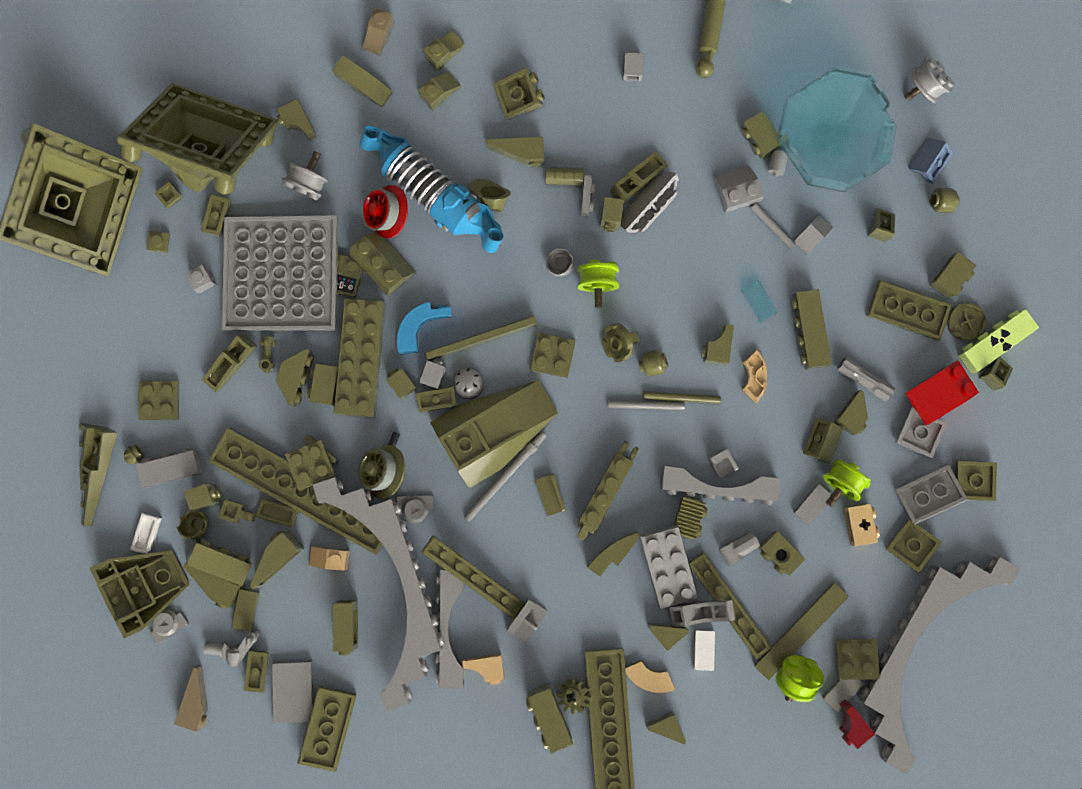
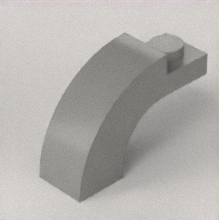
M710 600L669 607L672 627L735 620L732 600Z

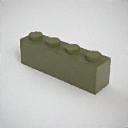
M819 289L796 292L792 295L791 307L795 309L796 313L794 325L799 331L797 343L802 349V354L800 355L801 364L805 366V370L832 365Z

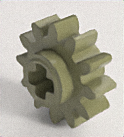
M577 678L572 679V681L568 679L564 681L565 685L559 686L562 692L556 696L562 698L558 704H565L564 711L571 708V714L576 713L577 710L581 713L584 711V707L590 706L587 700L592 698V695L587 694L590 687H583L585 681L578 683Z

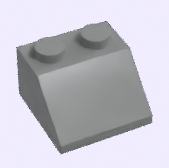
M750 166L713 177L725 213L761 202L764 198L759 179Z

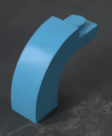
M431 302L412 309L404 317L398 330V353L403 355L419 352L417 338L420 328L428 321L453 317L451 307L438 305L435 306L436 309H432Z

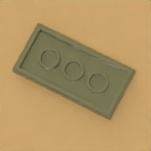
M879 280L867 317L940 341L952 304Z
M318 685L297 764L336 772L356 699L355 693Z

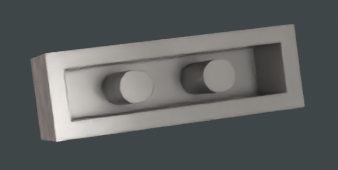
M185 448L179 450L180 454L172 455V453L160 455L161 458L157 460L153 458L141 460L142 463L136 465L141 488H148L203 473L198 451Z

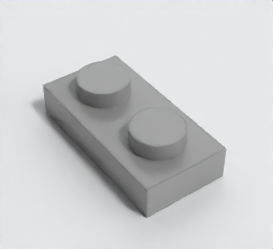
M584 175L581 217H589V211L593 212L594 200H590L591 193L595 192V182H592V175Z

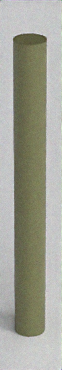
M644 391V399L721 403V396Z

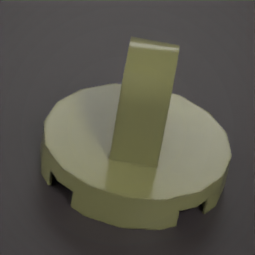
M619 323L609 325L603 331L606 332L605 338H602L603 349L609 358L612 357L614 359V362H622L629 359L633 352V344L640 341L637 332L629 333L626 327Z

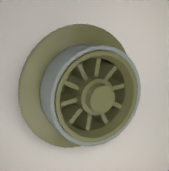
M393 445L371 448L364 454L359 464L358 477L360 484L363 488L370 490L372 495L377 498H389L398 490L405 476V461L402 452Z

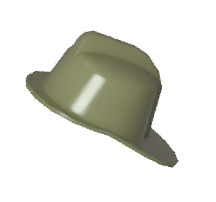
M484 179L474 180L469 184L470 191L479 196L481 204L487 205L491 210L497 212L503 211L506 198L511 195L510 190Z

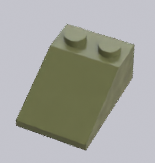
M278 531L270 538L271 542L264 551L250 585L252 590L264 585L304 549L290 531Z

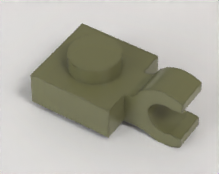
M224 499L219 518L234 523H239L240 518L254 522L256 514L243 511L244 504Z

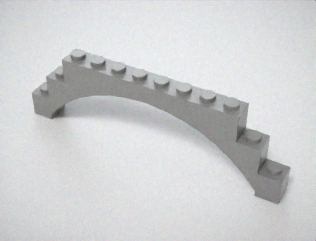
M338 477L314 484L313 488L318 503H328L338 507L362 522L386 548L400 575L407 608L406 638L395 674L387 688L380 692L386 712L407 705L411 702L413 695L411 688L406 686V683L427 676V671H429L428 664L422 657L441 651L445 641L442 633H438L436 627L439 625L438 619L435 614L432 615L430 609L432 601L429 595L426 596L424 590L426 583L423 576L420 577L418 569H420L418 559L414 558L412 554L414 550L411 539H407L405 533L408 529L405 521L401 520L399 514L402 513L400 504L395 502V499H390L372 506L371 502H374L372 493L365 488L344 495V491H346L345 485Z
M993 556L985 565L986 570L971 562L964 561L958 565L956 576L941 567L934 566L926 575L927 580L925 584L921 585L917 591L918 596L915 602H911L906 618L900 621L896 636L891 637L887 652H884L879 659L880 679H871L868 686H865L860 693L861 698L859 701L879 712L878 716L876 715L871 721L872 731L890 742L889 745L883 748L881 759L906 775L916 759L911 754L906 741L901 715V689L908 659L926 627L950 604L979 589L999 584L1012 585L1020 568L1001 557Z

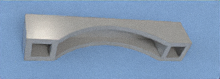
M663 466L661 490H665V494L676 495L677 491L684 492V496L696 497V493L704 494L703 498L715 499V495L723 496L722 500L734 501V497L742 498V502L753 503V500H761V504L772 505L773 502H778L780 478L760 476L741 486L720 488L699 481L684 468Z
M441 569L440 573H437V585H440V593H437L436 602L440 604V612H437L436 617L440 624V632L438 633H442L445 644L440 652H436V664H440V670L436 671V683H439V689H463V664L453 650L450 640L449 622L453 605L464 590L465 584L445 569Z

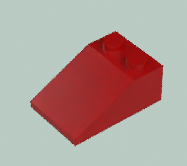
M957 360L946 365L907 391L905 395L927 426L970 400L979 391Z

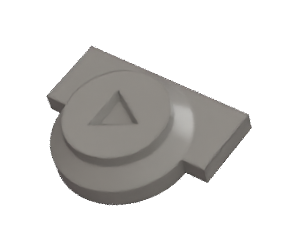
M433 495L397 496V502L400 504L402 515L410 523L422 522L427 517L429 509H434Z
M164 609L152 620L153 631L150 632V635L158 645L189 623L182 612L177 614L171 609Z

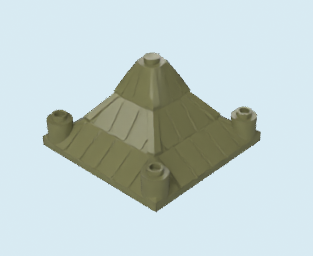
M171 83L118 136V144L121 145V156L123 159L135 162L141 159L142 151L148 152L149 155L172 168L174 174L185 186L195 192L203 191L210 181L215 179V189L221 194H229L235 189L237 173L260 146H268L273 143L278 119Z
M31 123L30 127L25 128L21 133V139L25 145L0 220V241L84 268L92 273L109 277L143 168Z

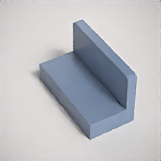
M928 138L910 164L909 169L910 171L921 173L927 182L934 183L952 156L953 151L947 142Z

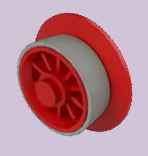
M387 185L382 189L375 188L371 190L363 204L362 214L365 225L369 229L375 230L383 238L395 237L402 230L408 217V203L403 190L396 185Z

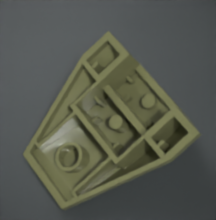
M172 550L108 559L90 568L97 587L124 639L143 630L189 586Z

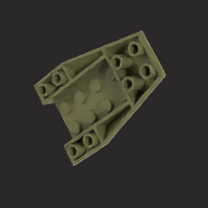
M537 380L464 402L430 423L468 488H471L503 469L558 412L541 383Z

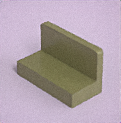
M816 418L803 454L830 464L843 428L833 422Z
M554 474L536 479L535 482L547 516L565 511L566 509Z

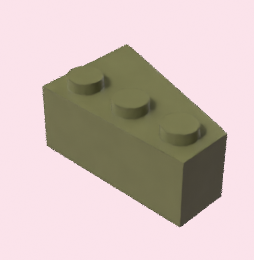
M194 539L185 558L186 565L240 586L243 585L252 564L248 561L249 558L242 554L235 555L230 553L231 550L221 546H214L211 542L204 539Z

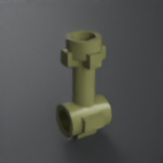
M264 336L262 341H260V345L264 346L263 360L259 363V368L264 373H270L275 369V364L271 362V350L276 345V341H274V337Z

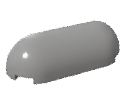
M666 172L654 178L624 211L620 224L621 227L629 233L644 232L676 197L678 193L676 192L677 181H679L678 175L674 172Z

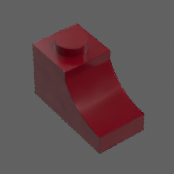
M843 700L839 704L844 715L843 724L839 728L844 734L841 738L848 746L852 744L858 750L875 733L847 700Z

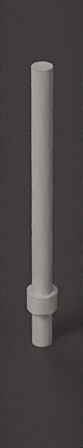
M542 431L532 442L525 446L526 449L464 516L466 520L470 522L522 463L538 450L537 447L547 437Z

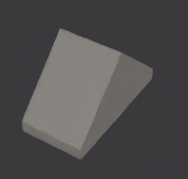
M819 215L793 242L807 255L833 227Z

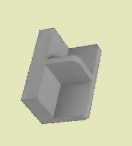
M529 598L506 632L526 643L547 614V611Z

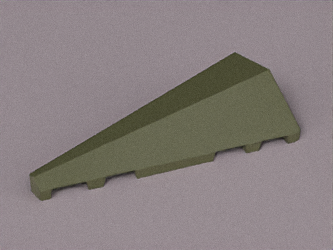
M79 424V429L83 430V441H79V447H83L82 460H80V490H84V501L81 502V508H84V515L81 525L92 526L117 432L106 427Z

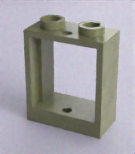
M339 600L333 603V652H338V655H350L351 652L358 648V600Z

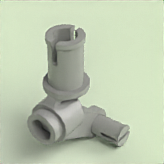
M253 630L247 633L239 648L230 647L227 642L221 644L207 641L204 645V654L220 655L221 658L226 659L229 666H238L252 644L257 641L260 635L259 631Z

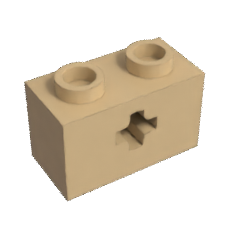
M871 504L845 507L844 513L850 545L860 546L878 543L877 538L880 535L879 529L874 523L876 518L874 507H871ZM865 522L866 525L863 528L859 526V524Z

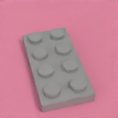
M678 525L640 535L660 609L698 599Z

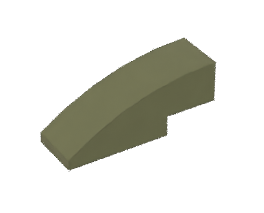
M343 55L332 70L334 76L382 108L393 93L374 76Z
M655 151L614 184L610 192L615 198L624 199L625 203L658 176L668 164Z
M244 334L236 335L228 348L221 352L202 381L215 392H218L243 365L257 345Z
M635 532L613 542L595 556L587 567L598 576H601L611 562L618 566L641 534Z

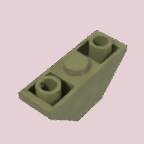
M307 349L281 362L276 379L288 404L296 407L297 403L301 402L303 395L301 392L302 385H305L307 382L308 374L306 372L308 366L311 367L314 359L312 352Z

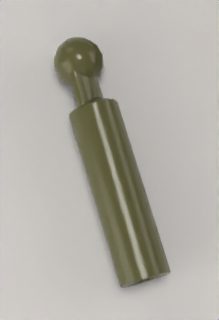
M707 0L699 44L701 58L695 67L697 75L701 78H708L714 71L712 58L718 49L726 0Z

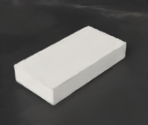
M144 512L141 513L130 550L142 554L151 553L161 517Z
M695 630L694 670L714 671L715 631Z

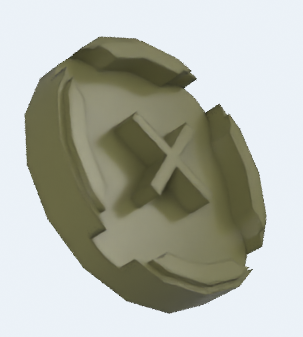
M972 303L957 305L950 311L947 319L948 329L951 334L963 341L974 340L983 334L987 324L983 310Z

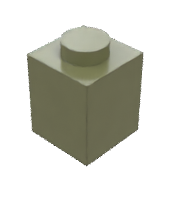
M395 369L388 374L389 378L386 381L401 400L417 389L403 369Z

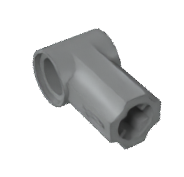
M750 532L740 539L720 547L719 551L727 565L731 566L742 560L746 554L760 547V544L753 532Z

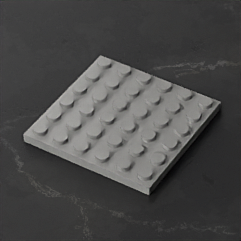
M338 216L224 217L222 330H337Z

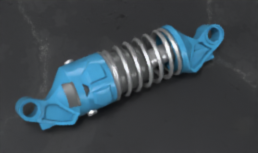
M366 126L364 128L359 143L360 147L365 151H379L381 175L385 179L389 180V182L397 180L396 186L398 187L404 185L403 192L405 194L411 192L410 199L416 198L417 205L423 204L424 211H428L435 224L444 231H449L454 236L478 234L481 237L482 247L485 251L494 253L498 250L504 235L501 230L502 226L494 220L489 206L481 204L474 194L470 195L469 189L464 185H458L455 181H448V176L441 175L440 169H434L433 163L427 164V159L420 158V153L414 152V148L408 143L406 138L393 136L386 130L383 131L374 126ZM417 155V160L411 163L412 157ZM424 161V165L418 169L419 162Z

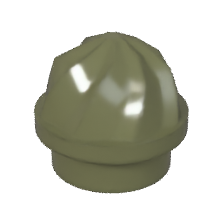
M137 445L127 447L124 452V461L128 464L140 463L141 459L144 458L142 451Z

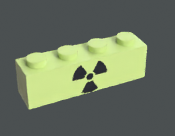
M1026 309L1013 311L1007 316L1009 318L1007 321L1003 322L1001 320L992 326L993 331L990 333L984 332L977 337L979 341L974 344L971 342L962 348L963 352L958 356L971 373L979 372L1039 328Z

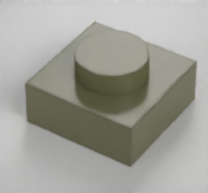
M171 182L166 183L154 192L167 209L183 198Z
M149 231L147 250L168 253L170 234Z

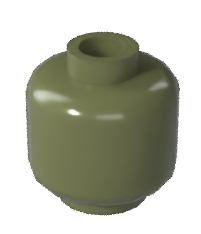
M937 188L929 197V204L935 212L941 213L953 212L960 202L957 192L951 188Z
M660 350L643 353L642 360L639 361L641 372H645L648 377L663 374L666 368H668L665 353H662Z

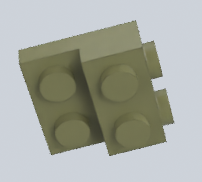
M525 68L493 83L506 119L513 118L523 112L529 113L544 106L542 100L545 97L542 90L537 88L536 83L539 80L534 71L532 72Z

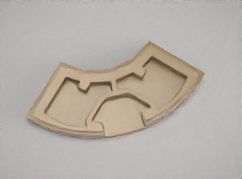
M755 350L743 362L748 377L746 385L742 390L754 403H757L767 386V366L760 352Z
M642 661L625 667L626 674L631 681L644 690L655 693L675 690L667 671H651L645 667Z

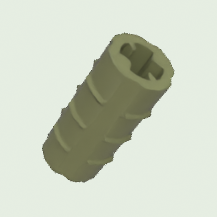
M546 167L545 184L583 186L584 168Z

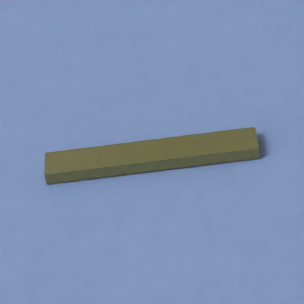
M531 316L427 351L425 354L427 360L432 361V359H438L536 326L537 321L535 316Z
M431 536L421 552L512 619L516 618L525 603L435 536Z
M704 552L688 562L689 567L713 600H732L735 620L729 621V623L754 658L758 659L769 651L772 647Z
M833 582L772 648L760 658L754 667L767 680H770L782 667L784 660L794 655L849 596Z

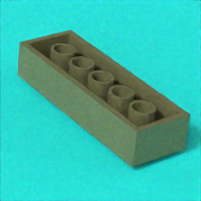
M344 299L334 414L376 418L385 317L384 302Z

